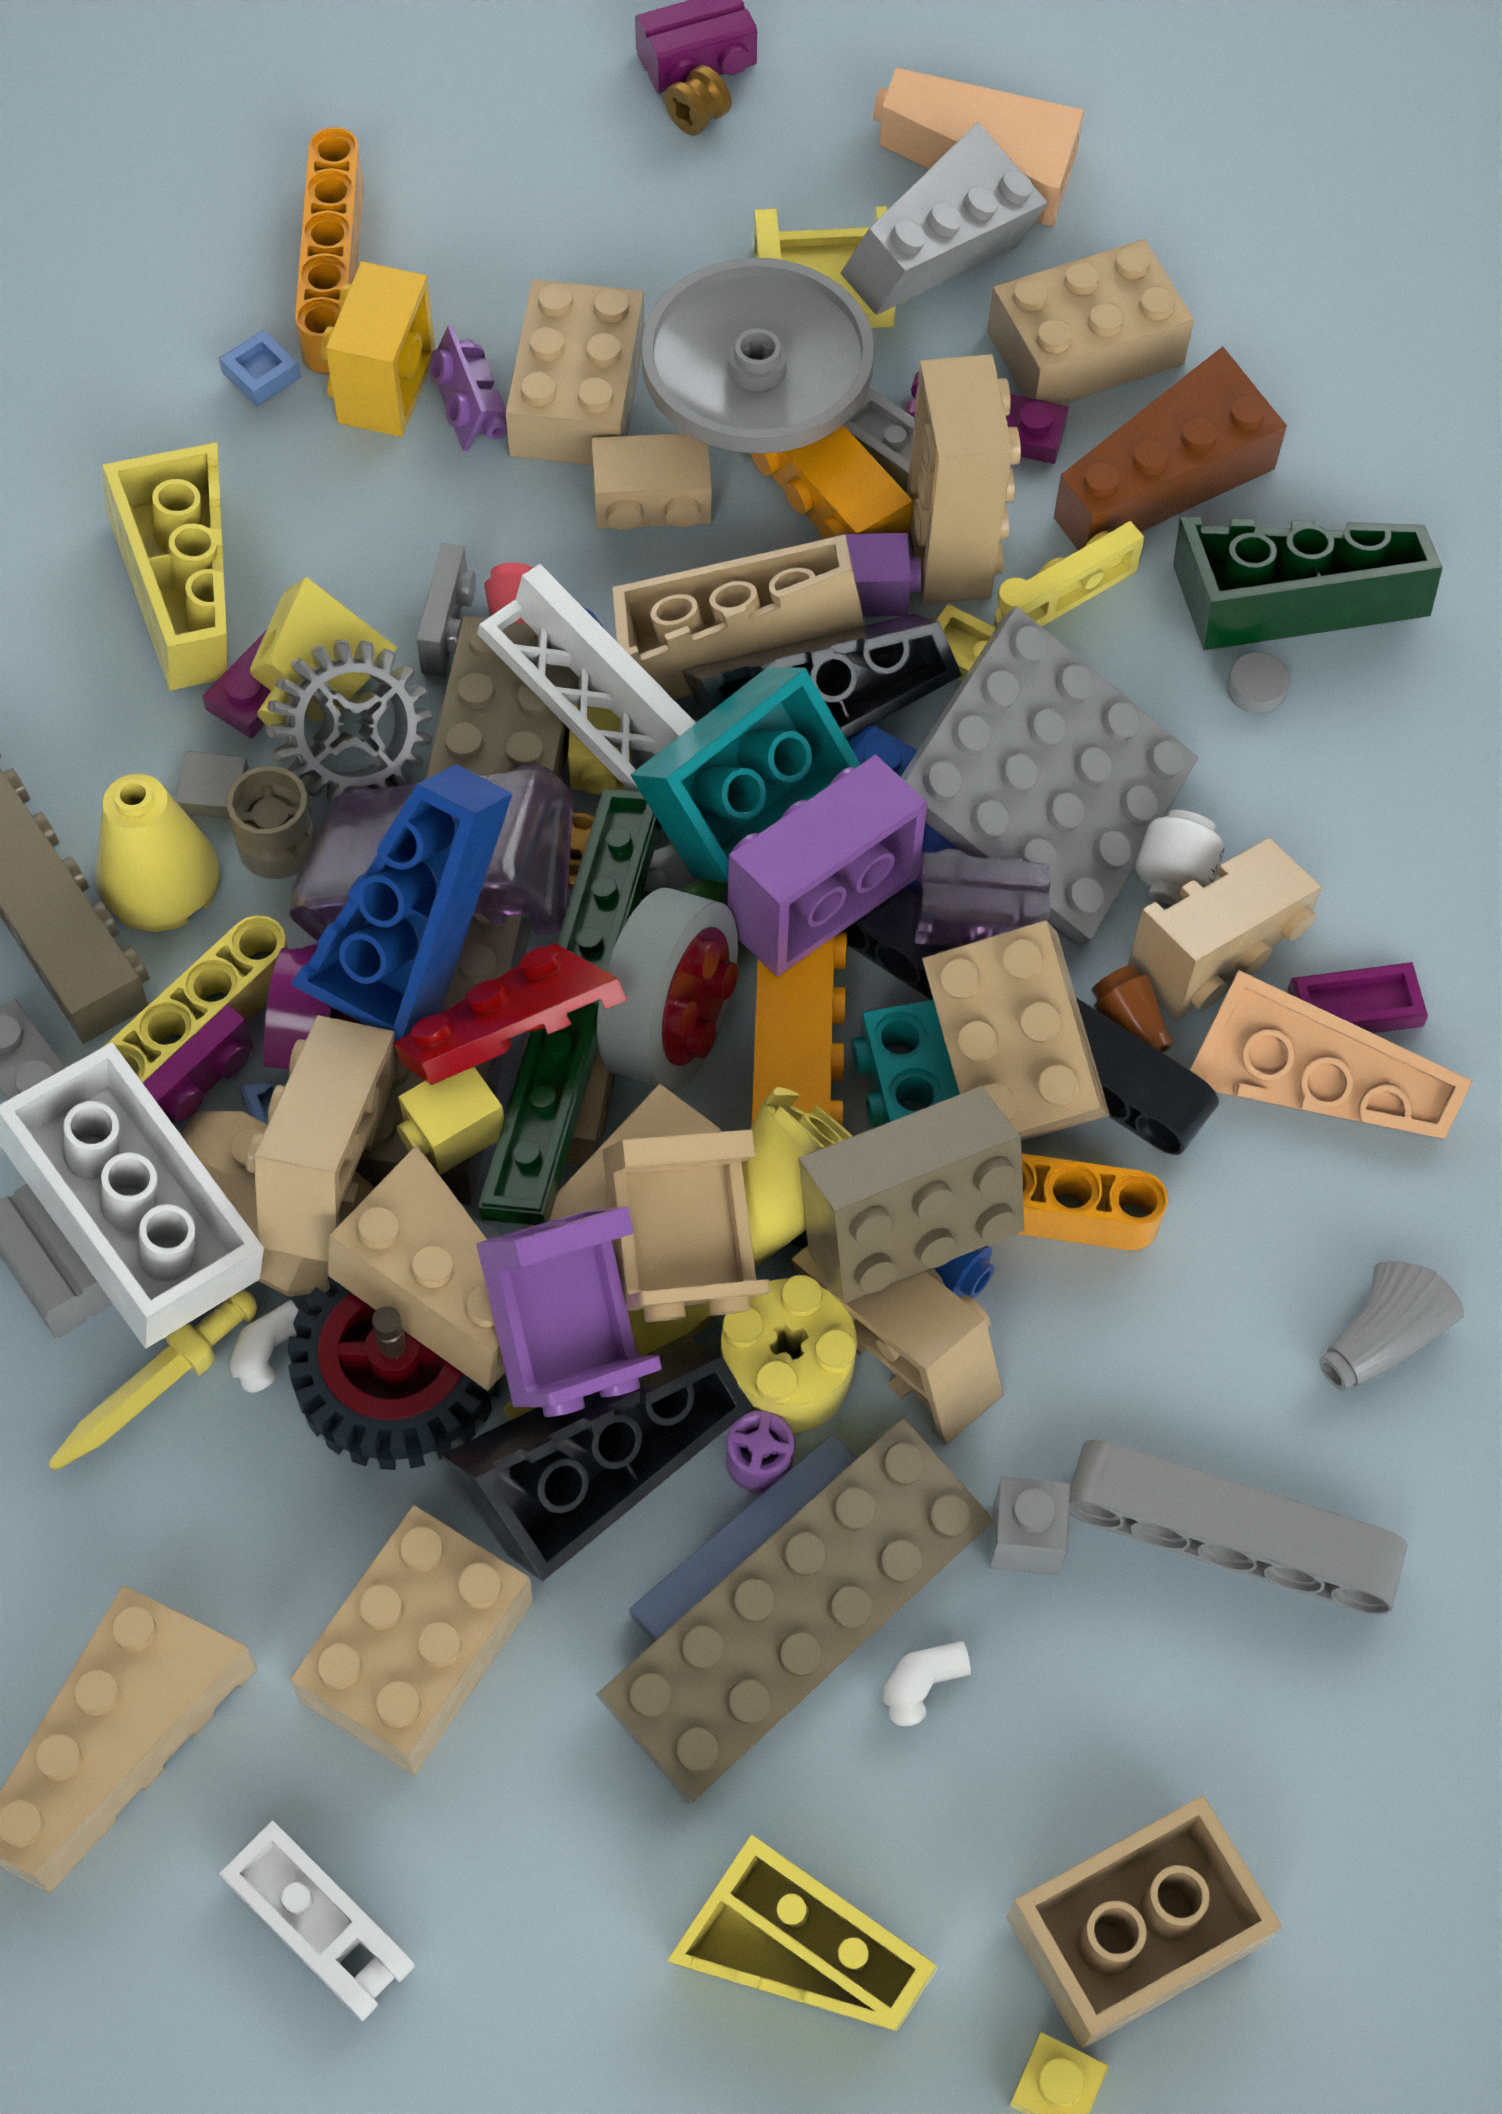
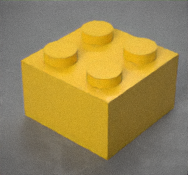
M361 261L353 282L344 284L339 298L338 319L334 327L328 326L326 328L321 343V358L323 361H328L329 367L327 395L329 398L334 399L337 422L339 424L403 437L428 373L431 354L436 350L427 275Z

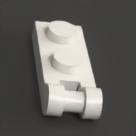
M273 1820L219 1873L222 1879L362 2022L378 2006L374 1999L393 1979L400 1983L416 1967L402 1949ZM361 1943L374 1958L354 1978L340 1963Z

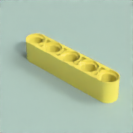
M256 915L243 919L106 1045L113 1042L143 1083L227 1004L248 1022L267 1004L277 957L282 948L288 949L284 929L277 921L267 916ZM258 952H272L271 955L264 959H250L251 956ZM227 993V996L219 1001H204L212 994ZM174 1034L182 1035L181 1039L173 1044H158L167 1036Z

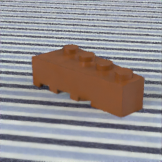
M1222 346L1061 474L1053 518L1078 550L1085 547L1088 541L1102 531L1111 532L1129 521L1141 532L1274 470L1287 425Z

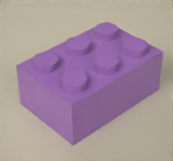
M875 754L858 767H849L841 771L827 788L808 801L800 800L791 805L780 820L761 833H752L744 837L729 854L728 908L735 919L738 939L778 977L919 877L927 801Z

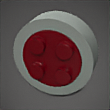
M660 888L646 896L635 908L617 939L606 972L619 979L627 1001L605 1010L599 999L597 1040L601 1059L609 1071L653 1086H658L660 1083L668 1090H675L685 1085L703 1065L721 1030L731 995L738 979L737 927L732 912L725 904L670 888Z

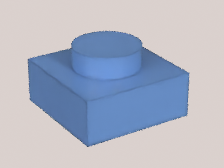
M264 329L219 358L222 373L256 407L301 378L299 362Z

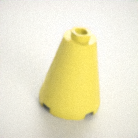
M130 774L117 779L108 787L102 803L95 873L96 888L105 907L118 917L121 923L129 928L159 932L177 929L189 923V916L198 911L202 906L206 910L214 901L221 881L219 861L213 845L166 788L154 777L145 774Z
M782 1087L775 1088L765 1099L751 1127L755 1157L742 1162L755 1268L806 1231L799 1158L853 1137L843 1126L818 1106H815L810 1113H804L793 1106V1103L800 1095Z

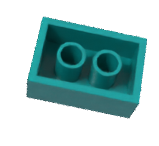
M767 667L635 770L630 776L693 878L728 883L729 854L739 841L749 834L761 833L780 820L791 805L800 800L808 801L827 788L841 771L849 767L856 768L861 764L807 669Z

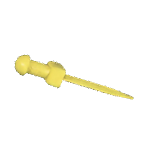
M243 1289L224 1301L214 1312H211L197 1324L196 1327L187 1323L166 1336L165 1338L169 1346L79 1422L49 1462L50 1468L58 1470L103 1445L190 1369L197 1376L204 1373L213 1364L215 1359L212 1346L233 1330L243 1319L251 1323L255 1318L257 1303L254 1296Z

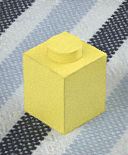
M475 1067L433 1085L424 1081L398 1096L404 1122L397 1126V1130L409 1152L417 1145L439 1175L498 1141L504 1121L503 1107Z

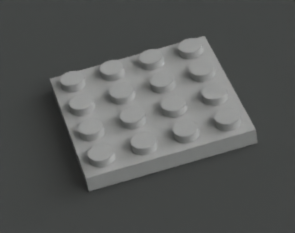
M1016 606L1004 615L901 778L927 801L925 822L1075 944L1080 946L1093 938L1135 867L1147 827L1156 818L1165 816L1197 762L1198 757Z

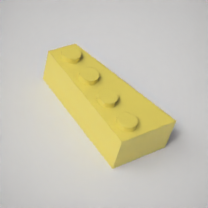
M217 442L102 464L105 510L169 691L217 681L228 670Z

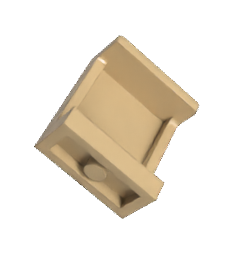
M752 1129L625 1139L602 1150L609 1208L628 1206L634 1234L613 1240L614 1253L627 1311L644 1310L645 1322L685 1318V1306L708 1303L711 1316L750 1311L749 1299L770 1293L769 1279L756 1280L742 1162L755 1157Z

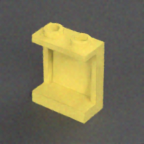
M887 206L875 207L874 223L887 211ZM777 209L754 210V258L785 260L812 268L840 284L853 296L864 311L871 328L894 327L896 306L875 315L841 275V271L869 228L779 232Z

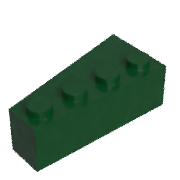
M1180 516L1173 562L1174 570L1203 651L1429 617L1432 613L1443 568L1425 525L1347 522L1344 530H1326L1315 525L1314 521L1291 520L1290 528L1255 527V519L1231 518L1230 526H1202L1201 517Z

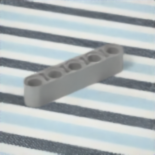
M1088 1440L1083 1444L1070 1486L1069 1514L1090 1525L1355 1611L1376 1615L1388 1614L1392 1611L1407 1551V1542L1399 1535L1386 1529L1106 1440Z

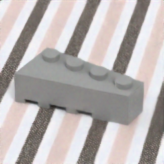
M977 122L868 229L841 271V275L877 315L1017 247L1048 202L1033 186L1031 180L1019 170L988 132Z

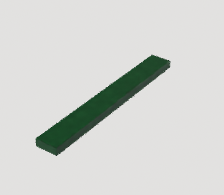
M603 789L557 941L558 945L604 971L607 969L612 951L624 925L640 903L661 829L660 823L640 791ZM599 1000L567 1013L571 1025L551 1034H548L545 1028L530 1031L478 1205L483 1220L525 1225H539L549 1222L598 1051L597 1016Z

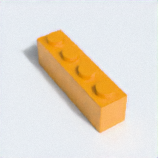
M844 425L830 435L804 447L776 453H751L757 469L764 476H772L785 491L786 498L791 507L798 514L802 515L805 513L816 525L822 540L836 537L837 534L908 533L909 537L913 500Z
M840 932L778 977L758 959L752 1125L765 1099L775 1088L782 1087L800 1095L793 1103V1106L804 1113H810L815 1106H818L842 1126L843 1101L831 1100V1081L843 1082L844 1043H832V1025H844L845 987H833L834 969L845 970L847 932Z

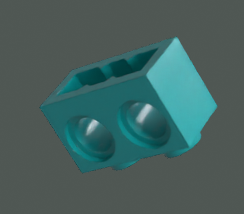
M934 1000L862 1012L860 1037L851 1039V1049L857 1075L868 1074L872 1093L865 1095V1104L871 1129L916 1112L907 1110L899 1104L904 1100H918L929 1107L960 1095ZM891 1044H902L909 1047L912 1052L899 1055L888 1051L885 1047Z

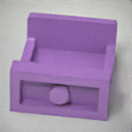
M628 1206L590 1209L476 1243L514 1407H542L545 1417L572 1413L585 1407L584 1396L598 1391L600 1397H613L633 1392L641 1387L639 1377L662 1369L659 1355H639L636 1350L612 1240L634 1234Z

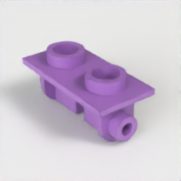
M447 326L438 349L434 350L431 354L429 363L430 376L432 381L438 385L445 403L448 423L454 427L462 450L468 451L476 434L487 435L490 439H499L507 434L506 407L499 390L491 389L495 380L485 358L483 348L475 344L471 339L458 341L453 326Z

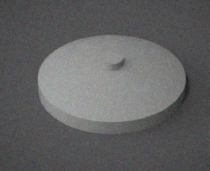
M741 258L712 264L699 269L675 283L663 294L651 310L645 323L641 345L642 371L647 390L657 408L672 424L687 435L711 446L729 451L758 454L776 453L804 447L819 441L836 431L853 416L865 399L871 384L874 362V339L870 323L858 302L847 290L828 276L812 268L790 261L772 258Z

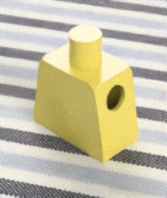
M307 577L287 588L282 594L250 667L252 677L271 690L257 712L258 717L267 726L284 723V715L276 714L267 709L268 702L276 700L286 704L290 695L275 685L277 679L282 677L297 684L301 678L291 667V662L295 658L306 662L311 669L315 668L316 665L311 656L312 647L316 645L323 646L331 660H334L333 647L335 641L340 639L347 640L351 647L352 658H354L360 641H367L373 643V662L384 649L393 652L397 649L394 644ZM351 672L338 675L326 682L345 699H351L371 676L365 673ZM312 696L307 705L305 717L310 721L318 723L323 720V713L319 705L314 701L316 698Z

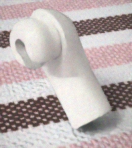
M292 1300L285 1302L248 1324L240 1332L229 1366L232 1377H239L241 1386L246 1392H259L275 1381L276 1372L270 1366L268 1360L272 1355L274 1347L286 1341L289 1337L296 1335L293 1322L299 1310Z
M963 1641L910 1652L901 1658L883 1687V1703L889 1706V1719L898 1726H912L920 1723L927 1713L923 1700L927 1697L934 1683L971 1675L969 1656Z

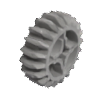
M340 639L335 641L333 647L334 660H331L323 646L316 645L311 648V656L316 665L315 668L311 669L306 662L298 658L291 662L293 671L301 678L297 684L282 677L277 679L275 685L290 695L286 704L276 700L268 702L267 709L276 714L284 715V723L271 724L267 726L266 731L267 735L273 738L287 737L288 742L278 746L272 754L274 759L280 762L295 757L296 760L288 770L292 771L300 780L310 773L305 784L307 794L316 797L327 785V801L334 805H340L348 788L352 803L356 806H363L367 799L366 786L369 785L376 798L384 800L389 797V789L384 779L389 777L394 783L404 787L409 783V779L400 769L402 764L406 762L417 768L423 765L424 760L419 755L411 753L414 742L422 745L431 744L432 736L416 731V725L419 722L432 720L433 712L424 708L414 709L413 703L422 700L427 695V690L422 685L404 688L415 673V670L410 665L404 664L390 673L395 663V652L384 649L373 662V643L360 641L354 658H352V651L348 641ZM360 672L371 676L379 684L370 692L364 690L353 699H345L339 692L334 691L326 681L341 674ZM314 696L316 698L314 701L319 705L323 713V724L318 733L313 737L315 742L308 747L304 734V716L311 697ZM391 699L395 712V729L392 740L386 749V744L378 734L377 725L381 715L388 709L386 703ZM335 706L355 714L361 713L362 720L356 722L362 724L359 733L365 740L346 732L339 733L338 726L345 724L338 722L341 712ZM349 747H356L373 762L368 767L353 772H335L326 769L320 764L330 754L337 756L341 751Z

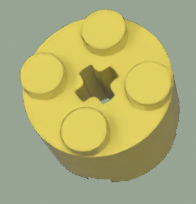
M796 1275L789 1279L769 1281L770 1293L749 1299L750 1311L726 1314L721 1335V1356L753 1407L747 1413L753 1411L774 1413L790 1426L792 1433L814 1429L827 1422L840 1410L852 1384L857 1350L856 1330L848 1310L828 1290L821 1287L815 1279L806 1275ZM796 1354L800 1357L798 1359L792 1360L790 1355Z

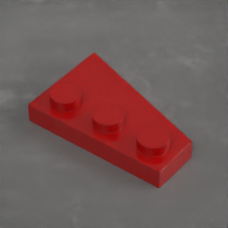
M553 943L550 946H542L528 952L523 956L518 966L497 979L487 980L475 985L468 991L465 999L441 1014H433L421 1019L412 1027L411 1033L393 1043V1046L404 1067L430 1085H433L507 1053L511 1047V1038L525 1031H536L545 1028L548 1034H551L571 1025L567 1015L571 1011L599 999L606 1010L627 1001V998L617 977L562 946Z

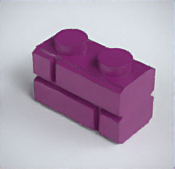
M687 0L635 16L637 55L645 71H648V76L657 93L666 91L668 87L676 82L685 83L690 71L700 65L710 67L718 75H735L741 73L747 67L757 64L758 32L748 9H745L743 0Z

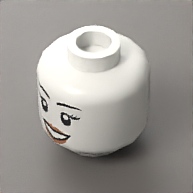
M1176 809L1169 811L1167 817L1156 818L1149 824L1135 863L1138 877L1150 886L1149 896L1162 903L1174 905L1183 900L1178 894L1182 886L1195 880L1204 888L1215 880L1216 871L1224 853L1223 841L1214 832L1216 828L1215 823L1197 813Z

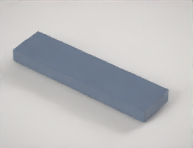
M832 1433L631 1606L629 1613L632 1619L654 1642L857 1457Z

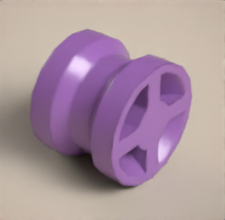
M753 1411L743 1415L732 1424L727 1435L726 1467L730 1477L739 1487L750 1492L764 1493L792 1469L794 1436L790 1426L780 1416L767 1411ZM769 1455L772 1456L769 1460L762 1462L764 1458H767Z

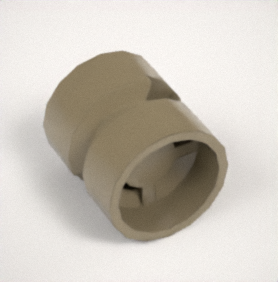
M260 766L247 770L235 779L227 793L226 807L242 863L252 873L264 878L282 879L299 873L309 865L316 853L317 845L310 804L303 781L292 771L279 766Z

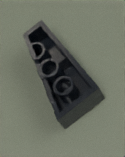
M910 614L681 670L704 717L767 667L806 668L845 738L962 676L940 622L917 614Z
M682 1336L645 1354L659 1355L662 1369L639 1377L641 1387L633 1392L613 1397H600L598 1391L583 1397L585 1403L583 1409L560 1416L545 1417L542 1407H537L442 1453L441 1456L506 1554L541 1581H544L753 1408L721 1355Z

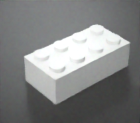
M113 1042L0 1104V1147L145 1349L260 1280L264 1247Z

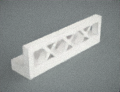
M538 564L522 575L514 601L479 624L477 632L479 637L628 790L640 791L630 776L636 769L629 763V749L650 751L656 755L696 723L541 564ZM522 618L538 635V647L514 644L502 630ZM546 664L569 667L579 677V690L555 687L545 676ZM587 706L610 709L620 719V732L596 729L587 720Z

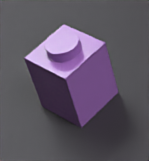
M908 533L846 534L863 617L908 615L910 592H920L921 589L920 557L909 556Z

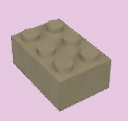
M983 1086L799 1158L808 1249L844 1304L867 1294L882 1291L896 1282L928 1269L943 1266L950 1260L989 1244L999 1243L1011 1235L1024 1231L1021 1136Z

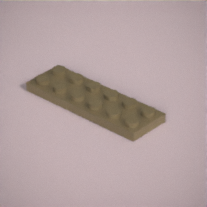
M903 1417L595 1695L687 1803L694 1802L994 1522V1519Z

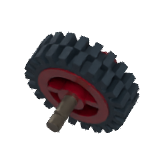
M329 1276L327 1278L330 1289L326 1293L317 1287L314 1288L307 1297L310 1307L309 1312L305 1313L299 1310L293 1322L297 1335L296 1338L289 1337L287 1351L291 1365H288V1369L301 1412L305 1414L308 1425L317 1437L320 1434L324 1436L328 1448L340 1455L343 1449L349 1451L352 1462L363 1466L367 1465L369 1458L378 1459L380 1469L396 1470V1460L408 1459L412 1469L425 1466L423 1455L436 1451L439 1460L443 1459L441 1454L452 1449L451 1443L454 1440L460 1438L465 1443L476 1435L474 1423L478 1419L483 1422L487 1421L492 1412L491 1398L492 1396L498 1397L501 1378L487 1391L405 1332L402 1328L400 1315L394 1308L382 1307L376 1311Z

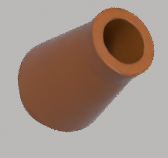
M1131 964L1112 972L1093 986L1091 991L1097 1000L1094 1008L1098 1012L1162 1053L1174 1045V1041L1167 1031L1148 974L1140 975L1136 966Z

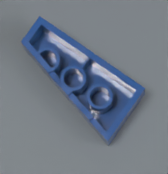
M457 764L418 783L376 848L378 854L364 874L357 878L347 894L349 899L336 920L326 927L316 943L318 946L309 963L301 967L290 985L364 1025L394 1031V1041H398L411 1033L412 1027L421 1019L433 1014H440L513 793Z

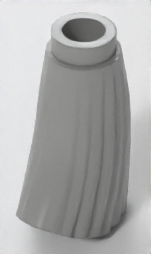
M1400 1261L1379 1262L1374 1267L1372 1286L1365 1305L1351 1324L1327 1349V1353L1319 1359L1320 1367L1327 1379L1341 1391H1345L1350 1386L1362 1384L1399 1364L1464 1317L1462 1303L1454 1290L1432 1269Z

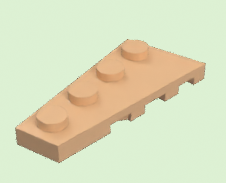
M1240 970L1237 971L1189 1069L1206 1081L1217 1093L1439 1139H1445L1473 1082L1460 1074Z

